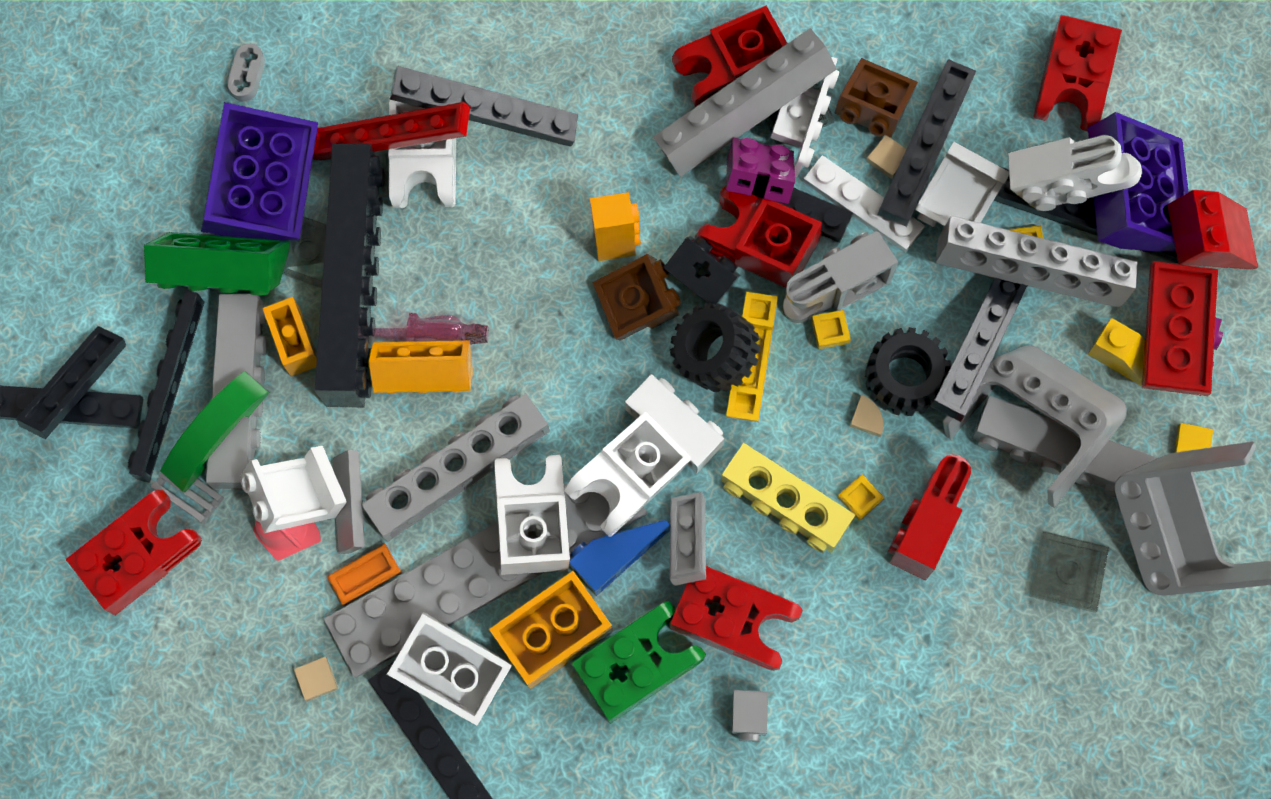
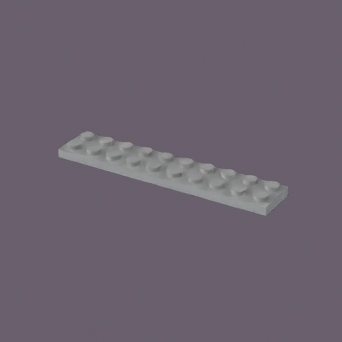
M564 491L569 556L581 543L585 542L588 545L594 539L608 536L601 529L600 525L607 519L610 507L606 498L599 493L587 492L574 500ZM643 507L619 530L646 516L645 508ZM497 522L324 618L353 676L358 678L399 654L423 612L450 626L544 572L501 575ZM535 531L528 532L529 538L536 539L538 537Z

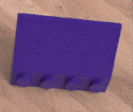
M224 102L201 232L220 236L299 241L318 122Z
M1114 112L1087 128L1088 139L1102 135L1113 137L1120 143L1121 153L1131 154L1140 162L1142 174L1138 183L1130 188L1094 196L1098 241L1119 249L1176 252L1167 204L1189 192L1183 139Z

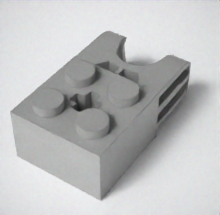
M878 230L869 235L865 232L856 236L850 242L851 245L842 250L839 247L830 250L823 256L822 261L791 277L787 282L786 297L782 307L785 317L791 322L803 323L811 319L812 316L818 315L831 307L835 311H840L891 283L898 261Z

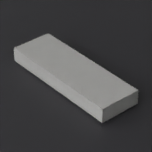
M347 450L333 458V471L347 501L336 516L338 554H349L365 546L363 509L361 505L360 458L357 450Z
M702 492L671 498L670 580L674 586L706 580V499Z

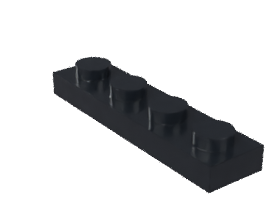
M757 175L752 191L753 195L763 199L769 177ZM738 179L739 184L750 185V181ZM771 186V191L782 193V188ZM793 188L788 204L778 202L822 222L821 235L839 243L853 215L851 211L796 188Z
M97 326L16 418L19 427L46 440L126 347L124 338Z

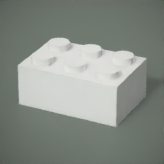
M423 612L387 675L477 726L512 664L510 661Z

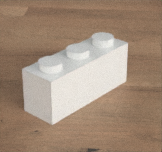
M651 374L625 401V410L635 419L646 412L692 458L687 466L697 474L723 447V432L714 422L709 420L706 423L698 416V409L689 400L684 399L681 401L674 394L675 390L669 382L663 378L658 380Z

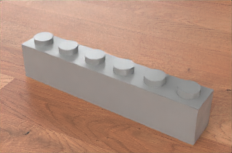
M810 28L653 137L681 177L731 143L733 137L738 138L837 69L827 47Z
M219 294L212 399L244 371L250 374L262 386L264 385L265 370L263 366H260L261 355H265L267 350L266 336L262 335L263 324H267L262 308L267 307V305H264L261 298L257 295ZM263 401L249 418L244 416L208 458L206 483L213 489H243L241 474L249 461L254 460L255 448H260L261 432L260 429H256L257 417H261L263 413Z
M989 396L984 403L972 439L979 441L978 445L986 450L997 451L999 448L1009 452V456L1016 461L1028 463L1031 460L1041 464V469L1045 472L1055 475L1060 474L1081 447L1079 437L1055 420ZM1109 440L1075 483L1083 486L1095 484L1105 488L1104 493L1117 498L1114 488L1117 479L1122 474L1157 459V457Z

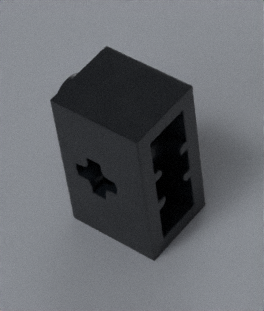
M699 235L695 239L692 236L686 237L663 268L707 303H712L716 306L741 276L736 272L738 266L724 255L718 258L710 251L713 246ZM708 262L710 264L708 270L712 274L700 276L699 271L701 268L697 264Z

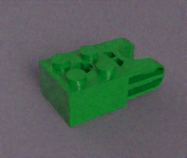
M671 602L660 604L572 662L573 668L610 724L699 665L706 657L703 649L698 646L689 647L679 653H669L660 647L657 641L658 634L672 620L675 613V607ZM617 667L620 670L627 669L628 672L625 673L627 679L624 682H621L619 679L612 681L610 676L614 675L613 669Z

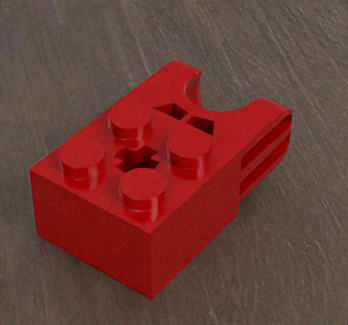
M767 5L717 26L710 30L709 35L678 48L672 56V63L676 71L683 76L700 72L709 74L704 80L698 82L693 87L691 98L694 106L697 107L788 43Z
M1060 15L1053 31L1033 115L1035 119L1046 121L1054 105L1064 101L1070 102L1079 108L1081 113L1080 128L1083 131L1088 132L1087 128L1101 121L1122 29Z
M724 186L719 193L721 208L732 214L737 221L733 225L723 228L705 224L698 229L695 238L699 235L713 246L710 251L717 257L721 258L724 255L737 266L786 288L790 278L804 270L819 243L822 222L776 201L762 199L753 194L750 196L727 191L726 186Z
M952 454L945 456L940 461L930 477L920 500L913 499L901 522L907 525L905 530L899 529L888 549V553L893 555L890 564L925 581L935 570L963 510L957 507V504L971 475V466L966 459Z
M155 490L149 493L66 558V561L102 608L115 616L165 577L171 569L201 545V536L195 530L190 529L181 530L169 538L158 537V521L171 507L170 497L164 490ZM120 561L118 564L121 568L118 571H114V565Z
M706 566V580L687 583L670 623V629L768 670L776 671L780 670L782 665L780 653L762 642L758 629L763 622L769 619H779L790 623L800 619L803 610L795 602ZM713 601L720 603L719 608L723 612H717L716 616L708 614L709 607L706 604H712Z

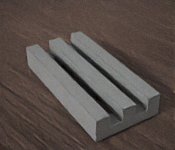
M160 473L158 481H154L151 485L154 490H164L170 497L171 502L203 524L206 523L224 499L219 493L199 479H196L193 485L214 499L212 503H208L190 489L182 493L206 509L201 514L162 487L165 482H168L181 491L163 473Z

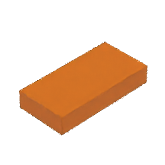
M384 543L330 574L327 578L340 602L345 606L402 572Z

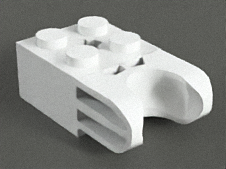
M394 100L389 102V115L425 109ZM456 138L389 149V198L393 209L406 207L411 189L422 182L432 183L437 187L441 206H455Z
M1108 135L1075 142L1069 137L1008 153L1010 189L1040 211L1053 210L1056 208V205L1065 203H1083L1090 197L1130 188L1138 183L1142 174L1140 162L1131 154L1121 153L1120 143Z
M644 412L575 474L564 488V491L574 500L587 492H596L604 496L609 503L610 512L600 527L611 537L667 486L692 458Z
M549 455L546 458L545 475L541 481L533 485H524L514 478L510 460L507 458H496L494 463L501 575L568 571L570 556L561 456ZM535 531L538 537L531 539L528 537V532Z

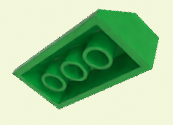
M168 232L144 244L145 283H157V287L163 289L184 285L188 286V290L203 291L211 287L219 288L221 293L249 290L251 295H267L271 290L280 285L290 248V240Z

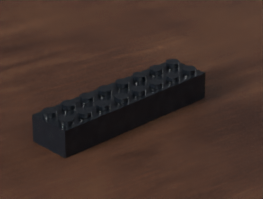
M332 144L315 392L326 407L365 408V398L371 397V379H367V367H369L372 349L369 348V336H375V318L371 317V306L377 305V288L372 286L373 276L379 275V258L374 257L375 246H380L381 228L376 227L377 216H382L383 200L382 197H378L379 187H384L385 184L384 168H380V158L375 156L371 144Z

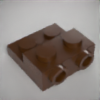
M861 58L839 97L834 113L840 115L841 120L847 124L858 123L869 128V131L875 136L886 135L892 138L918 82Z
M646 254L592 282L616 340L621 341L647 327L653 329L680 315L677 306L681 305L680 298L674 288H668L665 278L669 277V272L663 268L665 264L661 259L657 261L656 258Z

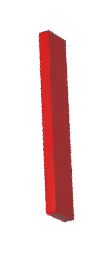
M465 102L317 128L313 159L320 161L331 159L332 144H371L373 151L376 152L466 137L470 106Z

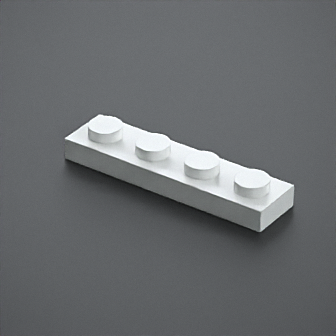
M823 155L804 177L803 182L835 205L853 212L852 216L873 231L878 230L883 238L905 253L924 230L925 225L912 216L907 227L877 215L884 197Z

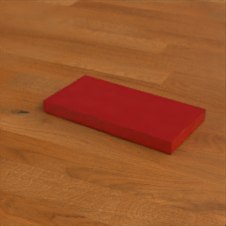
M1156 261L1150 264L1142 388L1207 397L1211 394L1218 269Z

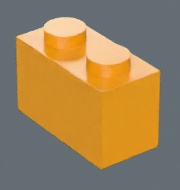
M294 297L262 308L282 364L289 375L292 377L315 368L317 352L302 311Z

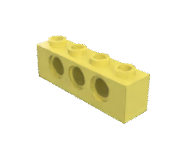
M745 443L742 444L721 476V482L725 484L723 487L725 491L736 498H740L743 495L753 502L751 507L764 516H768L769 513L781 520L779 525L784 530L794 535L798 531L809 538L807 540L808 545L821 553H824L825 549L830 553L833 552L855 517L854 513ZM759 476L765 479L767 486L757 490L750 486L749 480L752 477ZM788 494L794 499L795 504L792 507L784 508L778 504L776 498L779 495ZM809 512L818 513L822 518V524L818 526L809 525L805 520V515Z

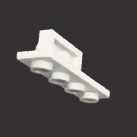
M831 57L836 66L837 58ZM837 70L822 79L819 90L809 88L779 110L770 138L800 148L794 165L796 177H798L802 166L808 168L814 149L809 148L811 140L817 141L823 123L818 122L820 114L825 115L831 97L826 94L828 88L833 89L839 75Z

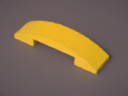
M746 292L742 317L755 327L753 331L758 333L760 339L756 342L760 345V353L755 355L758 362L756 366L752 365L750 371L753 373L749 378L744 376L742 378L743 383L738 387L731 385L727 418L759 422L778 296Z

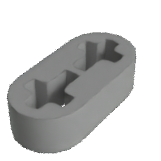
M252 43L244 44L238 48L228 79L230 93L236 100L241 102L249 101L256 96L265 65V57L261 49ZM254 53L257 60H251L249 69H247L244 57L249 58L250 54ZM246 76L249 88L245 87L242 92H239L236 85H242Z

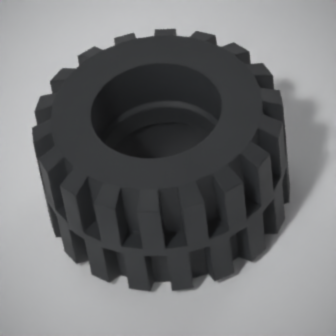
M705 303L704 308L697 306L693 308L691 315L686 313L682 317L684 321L681 325H676V336H672L670 342L674 345L670 349V356L675 358L672 363L682 376L712 392H719L720 389L725 392L732 389L731 385L740 386L743 383L742 378L744 376L749 378L753 373L750 371L752 365L756 366L758 362L755 355L760 353V345L756 343L760 340L758 333L753 331L755 327L749 321L729 307L727 308L719 303L716 306L712 303ZM723 336L720 350L714 357L707 360L711 344L717 338Z
M909 327L907 333H903L902 328L895 329L893 335H890L888 332L882 337L881 342L877 341L865 369V377H867L865 384L867 390H872L870 397L875 402L879 399L882 402L880 408L886 411L890 407L894 409L892 414L898 416L901 411H905L906 416H913L915 411H919V414L924 413L932 405L951 367V361L946 360L948 352L945 347L939 349L938 346L941 341L937 337L931 340L928 338L929 332L923 330L921 334H917L916 328ZM898 358H911L923 367L926 380L917 386L903 385L893 378L890 373L889 364Z

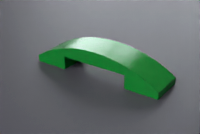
M246 371L242 372L224 387L187 427L170 451L160 472L182 492H186L206 469L203 464L240 420L244 416L249 418L270 392Z

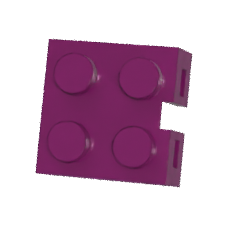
M733 137L727 156L726 190L751 196L757 175L763 177L767 175L769 180L763 199L788 204L795 184L794 151L782 145L770 146L758 143L751 138L738 139ZM738 179L750 181V185L739 184ZM771 186L782 188V193L771 191Z

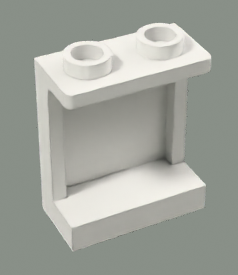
M953 142L915 210L920 212L917 218L932 227L937 222L945 226L950 216L981 223L1010 173L958 143Z
M323 446L310 448L304 458L260 466L257 459L250 460L241 474L242 488L250 497L253 505V515L256 521L260 522L264 533L336 518L347 502Z

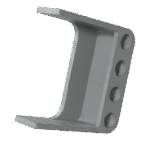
M1024 345L998 356L991 362L963 420L959 422L950 416L944 419L945 436L952 439L996 385L1003 387L1066 427L1079 437L1081 447L1047 490L1048 504L1055 508L1124 422L1126 406L1120 398L1038 347Z
M1253 441L1170 453L1128 471L1117 479L1114 486L1115 494L1143 582L1152 593L1165 596L1271 585V561L1232 564L1220 557L1193 473L1248 464L1256 449Z

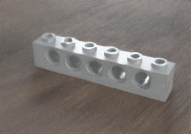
M950 216L938 237L937 264L1121 308L1136 289V261Z
M526 393L520 398L519 396H514L508 399L502 405V410L493 416L492 414L483 416L475 423L476 427L466 434L464 432L458 433L449 440V445L440 452L435 450L428 453L421 459L422 464L413 470L406 469L394 477V483L385 489L382 487L377 488L367 495V501L361 505L387 542L493 471L496 458H507L509 460L550 432L548 423ZM512 422L518 425L516 432L511 435L501 432L503 425ZM480 441L491 443L489 450L485 453L475 452L474 447ZM461 459L464 463L460 470L456 472L447 470V465L451 460ZM427 477L436 479V484L432 489L427 491L420 489V483L423 479ZM407 496L408 503L404 508H393L392 505L395 498Z

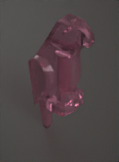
M409 313L407 328H375V336L406 342L470 340V345L488 343L489 327L488 325L475 323L464 324L452 315L419 318L417 313Z

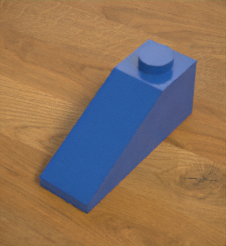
M663 520L615 533L611 537L597 538L588 545L583 542L571 552L570 568L597 596L670 531V524Z

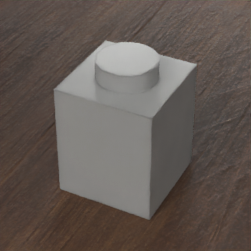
M734 690L732 701V735H739V741L759 742V736H766L768 692Z

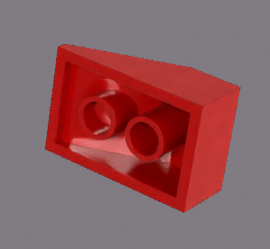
M1191 190L1167 204L1178 264L1235 269L1258 268L1247 208L1220 192Z

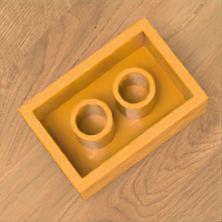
M571 571L489 629L530 690L613 632L611 623L574 571Z

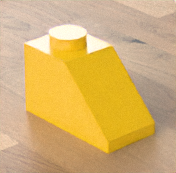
M1111 318L1102 329L1087 355L1142 386L1145 340L1139 333Z

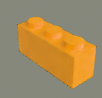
M629 192L590 198L598 262L636 256L635 246L641 245L638 205L637 203H631Z
M470 340L373 342L369 367L373 393L394 394L397 392L428 393L447 391L457 393L471 391L473 366Z

